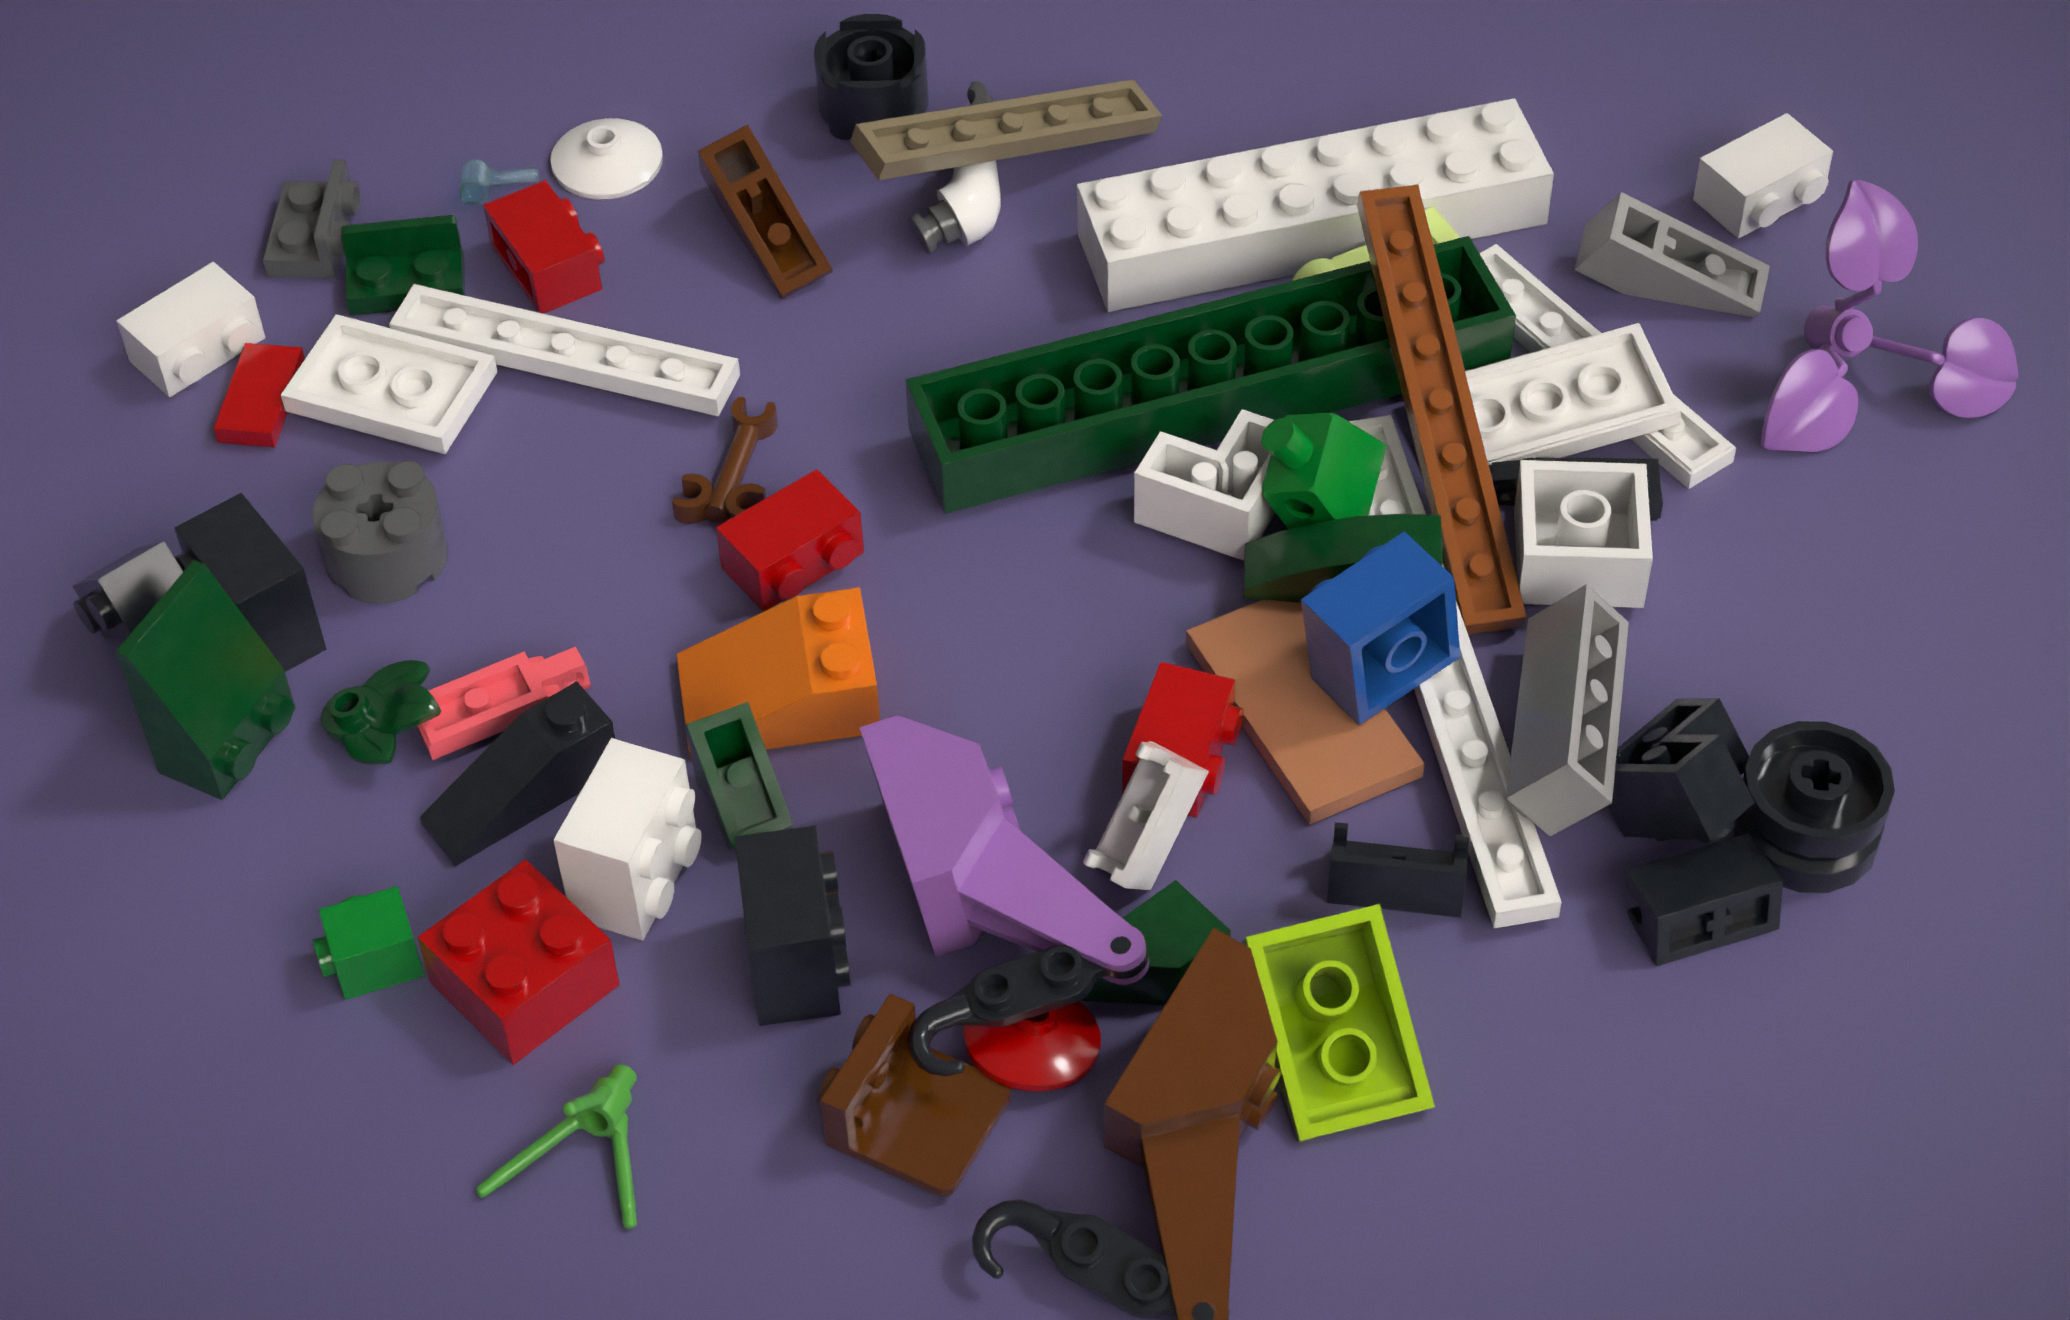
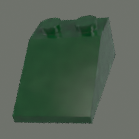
M196 560L191 562L116 651L159 774L221 800L226 797L238 780H243L249 775L258 755L275 734L281 733L288 726L296 709L284 668L206 565Z

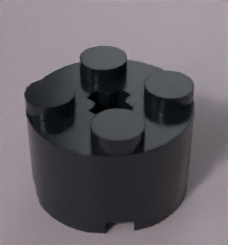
M862 14L840 21V30L834 32L829 37H826L825 31L818 38L814 48L818 104L820 113L829 125L830 133L840 140H851L856 124L926 112L929 101L926 48L922 35L916 29L914 35L903 28L902 20L893 16Z

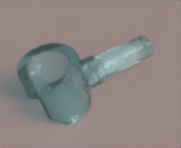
M469 160L461 169L460 199L470 205L483 204L490 197L491 187L539 181L537 167L503 171L500 169L491 170V167L482 160Z

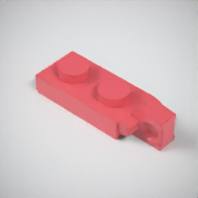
M576 646L546 659L543 656L528 658L525 651L428 690L438 703L441 714L417 725L416 728L433 761L503 732L522 712L576 681L584 690L590 688L591 683L587 667Z

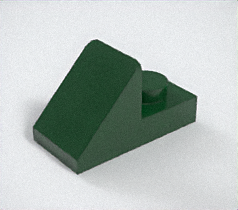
M748 702L685 725L699 790L707 789L728 849L735 848V836L779 831L794 825Z

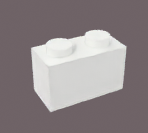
M1786 113L1701 157L1693 200L1739 239L1760 227L1771 225L1780 216L1803 204L1813 203L1824 194L1828 185V174L1833 150Z
M214 262L116 320L129 362L169 398L241 354L245 343L257 344L266 338L255 297Z

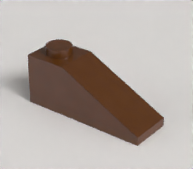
M749 125L698 150L702 177L727 220L782 299L833 272L831 265Z

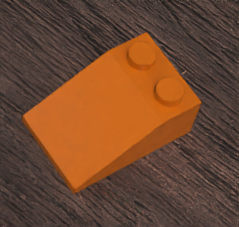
M860 587L793 597L676 654L685 725L748 702L765 749H773L862 736L859 727L880 721L877 682ZM688 743L689 757H690V760H692V758H691V753H690V748H689V743Z

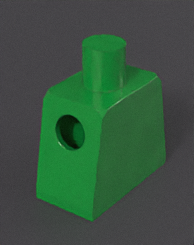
M1332 413L1286 415L1284 418L1272 421L1262 433L1261 443L1271 456L1262 485L1263 497L1288 529L1328 520L1369 516L1387 447L1383 442L1339 415Z

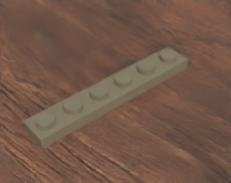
M1130 79L856 124L850 142L879 181L1155 133L1162 115L1136 81Z

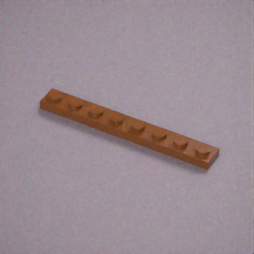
M1419 185L1360 191L1356 203L1421 474L1431 515H1441L1443 564L1445 569L1454 577L1456 602L1467 633L1470 635L1522 628L1526 619V613Z

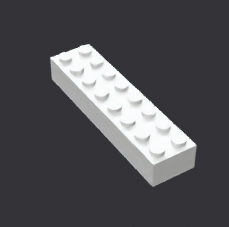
M1514 98L1077 184L1078 236L1107 312H1113L1295 275L1301 267L1314 259L1327 258L1332 260L1331 258L1364 246L1366 242L1356 204L1360 191L1419 185L1424 209L1434 206L1460 238L1470 236L1471 239L1545 225L1548 223L1554 173Z

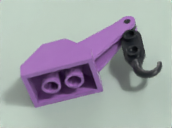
M899 715L859 727L935 957L974 945L982 931L1036 951L1035 953L981 971L952 997L937 1002L924 1010L912 1024L908 1036L910 1056L919 1068L931 1075L945 1077L964 1072L965 1063L962 1060L946 1061L932 1054L930 1042L939 1031L957 1025L1005 1027L1082 1000L1090 993L1096 980L1099 978L1116 984L1126 985L1140 980L1146 974L1149 968V957L1142 933L1110 909L1021 832L1012 807L1013 800L1002 767L998 766L988 769L980 744Z

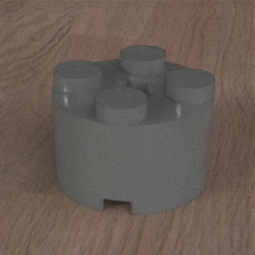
M412 461L400 463L371 462L358 466L342 464L327 473L325 478L326 485L319 492L313 505L312 519L328 577L334 584L337 582L346 588L348 596L358 601L391 603L407 599L418 593L417 585L426 580L431 574L434 580L441 574L448 559V543L435 489L425 476L424 469L419 464Z

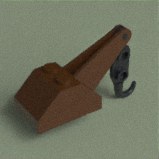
M1215 928L1212 929L1104 1103V1148L1140 1167L1143 1166L1161 1254L1096 1216L1047 1210L1038 1204L1021 1199L1002 1201L989 1208L977 1221L972 1235L973 1255L980 1268L992 1278H1001L1004 1274V1269L992 1255L991 1241L995 1233L1001 1228L1017 1226L1034 1236L1059 1272L1065 1277L1134 1317L1150 1319L1160 1315H1169L1175 1320H1229L1228 1307L1238 1142L1248 1126L1258 1131L1268 1118L1278 1097V1093L1273 1090L1282 1072L1274 1067L1278 1041L1251 948Z

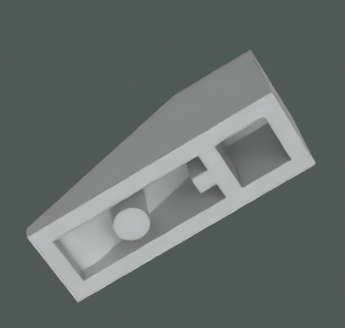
M1620 192L1585 224L1574 270L1625 295L1754 318L1761 311L1770 266Z

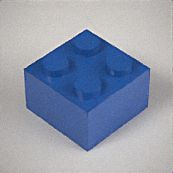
M1405 531L1386 544L1372 548L1359 562L1333 579L1320 582L1307 596L1301 599L1311 677L1358 725H1361L1461 657L1454 577Z

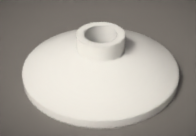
M616 118L598 119L576 126L558 140L551 154V168L556 181L565 190L574 195L595 200L616 199L641 190L657 176L663 161L661 144L652 131L639 123Z

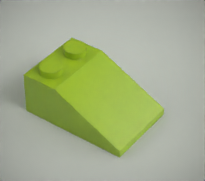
M1380 904L1245 937L1242 944L1251 948L1278 1043L1274 1067L1282 1071L1278 1083L1298 1142L1435 1107Z

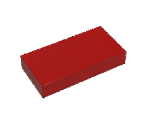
M245 343L213 428L217 443L276 447L288 414L284 409L281 394L305 360L302 347Z

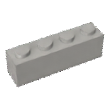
M1587 584L1528 618L1506 799L1511 802L1514 809L1520 815L1528 817L1549 836L1610 805L1613 797L1629 622Z

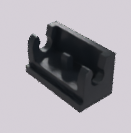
M1335 822L1327 903L1359 907L1380 904L1381 909L1461 918L1467 873L1469 836L1456 835L1454 852L1347 841L1348 823Z
M1748 833L1625 870V885L1632 898L1639 905L1627 909V913L1637 934L1650 951V958L1656 966L1780 929L1783 880Z

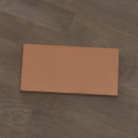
M1263 599L1186 630V645L1204 672L1235 679L1234 706L1243 708L1241 726L1309 825L1423 777L1424 762L1386 709L1358 725L1312 679L1301 602Z

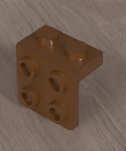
M890 993L875 1016L868 1014L860 1023L853 1039V1051L842 1068H832L822 1082L817 1104L821 1107L825 1142L827 1146L937 1196H950L957 1190L1011 1101V1088L993 1081L980 1072L978 1068L965 1063L964 1072L946 1077L931 1075L919 1068L910 1056L908 1046L911 1026L916 1020L915 1004ZM930 1047L932 1054L939 1059L946 1061L958 1060Z

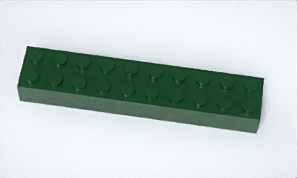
M1470 236L1434 244L1465 371L1511 359L1516 314ZM1370 261L905 379L909 430L945 514L1141 463L1160 431L1202 446L1223 441L1242 409L1276 420L1284 418L1286 415L1331 413L1402 394Z

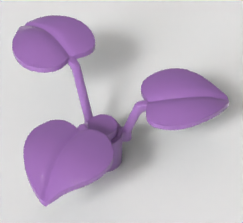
M1849 180L1843 203L1827 235L1825 260L1830 276L1841 287L1860 292L1848 298L1838 297L1835 300V306L1820 305L1808 315L1804 325V335L1807 343L1813 349L1796 356L1787 365L1776 384L1767 407L1762 428L1761 447L1765 449L1819 452L1828 450L1844 440L1855 423L1858 411V394L1855 387L1849 381L1842 378L1847 373L1848 365L1840 356L1854 357L1867 347L1939 365L1930 381V397L1943 411L1957 417L1977 418L1993 413L2010 399L2016 389V381L2019 378L2012 341L2006 330L1992 320L1974 317L1958 322L1947 333L1943 343V354L1873 336V328L1868 317L1863 312L1853 309V307L1878 296L1882 291V281L1896 282L1907 277L1917 257L1918 234L1911 215L1897 198L1881 187L1862 180Z

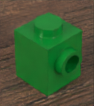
M398 886L365 896H352L340 903L318 909L325 931V936L313 939L318 961L324 978L337 974L345 1000L424 977Z

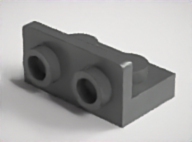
M333 160L328 182L284 181L263 259L267 277H336L340 257L345 255L341 240V228L349 225L350 216L357 215L360 209L359 184L357 181L350 180L346 160Z

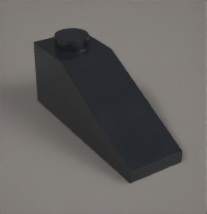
M576 681L522 712L420 816L422 826L455 866L461 864L580 794L610 739H615L613 722Z

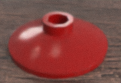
M1078 1001L1005 1027L994 1028L964 1025L963 1042L966 1053L972 1063L988 1078L1017 1090L1046 1092L1070 1086L1081 1080L1092 1070L1100 1053L1101 1033L1093 1014Z

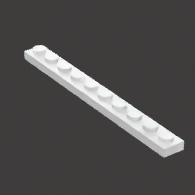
M1392 416L1349 421L1387 446L1369 515H1426ZM1456 602L1461 657L1414 688L1462 835L1469 836L1468 853L1493 928L1558 918L1561 899L1534 822L1528 817L1520 815L1514 809L1511 802L1506 799L1511 756Z

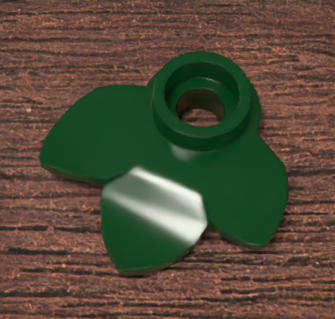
M417 660L393 663L375 672L362 686H354L339 691L327 702L322 711V726L331 738L345 745L350 758L362 764L390 763L396 749L395 735L441 714V709L432 694L425 687L421 686L430 672L427 663Z

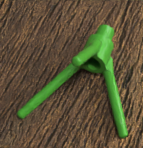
M617 1064L611 1069L607 1077H601L595 1081L588 1094L563 1105V1113L568 1117L476 1187L477 1195L481 1198L487 1197L575 1130L584 1129L592 1135L608 1136L612 1139L623 1226L627 1229L635 1228L637 1225L636 1203L627 1140L628 1116L625 1113L632 1102L630 1091L637 1081V1075L634 1070L626 1065Z

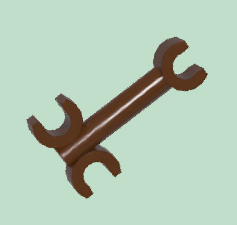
M738 397L733 402L731 413L735 434L714 487L712 489L710 481L702 475L684 474L682 477L684 496L694 499L688 500L674 497L672 505L676 520L686 524L699 523L706 519L715 523H723L727 518L729 520L745 511L746 508H750L766 499L764 487L752 483L741 484L757 441L770 437L777 429L778 421L774 402H768L765 411L756 417L747 416L746 398Z

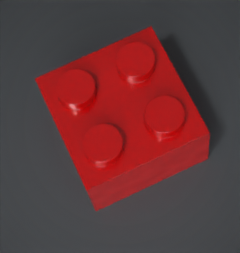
M526 859L417 937L430 983L513 1065L620 985L611 939Z

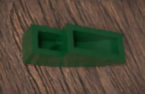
M1386 514L1355 516L1316 522L1283 530L1245 543L1243 598L1301 602V599L1307 596L1320 582L1333 579L1359 562L1369 550L1386 544L1404 531L1442 566L1441 515Z

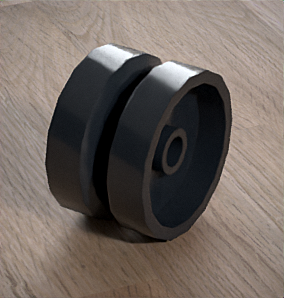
M1797 721L1771 730L1753 746L1745 766L1743 780L1755 803L1734 820V837L1747 833L1751 836L1782 878V887L1799 893H1829L1854 884L1872 868L1885 828L1884 824L1895 793L1890 765L1877 746L1856 731L1826 721Z

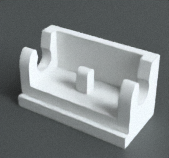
M1149 741L1148 743H1140L1135 753L1140 757V760L1096 850L1089 849L1083 860V863L1088 867L1100 868L1111 873V881L1129 889H1152L1209 772L1161 745Z

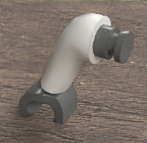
M979 81L971 82L967 92L970 105L994 102L984 84ZM996 160L954 167L953 178L947 185L937 190L939 202L927 208L928 215L922 218L917 213L910 217L912 228L928 254L938 250L936 243L941 240L948 245L960 239L964 245L968 246L982 239L994 229L1001 209V194Z

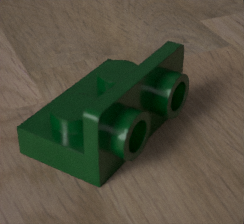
M454 215L345 225L341 228V240L346 257V301L350 316L397 311L413 284L465 296L464 252L457 218Z

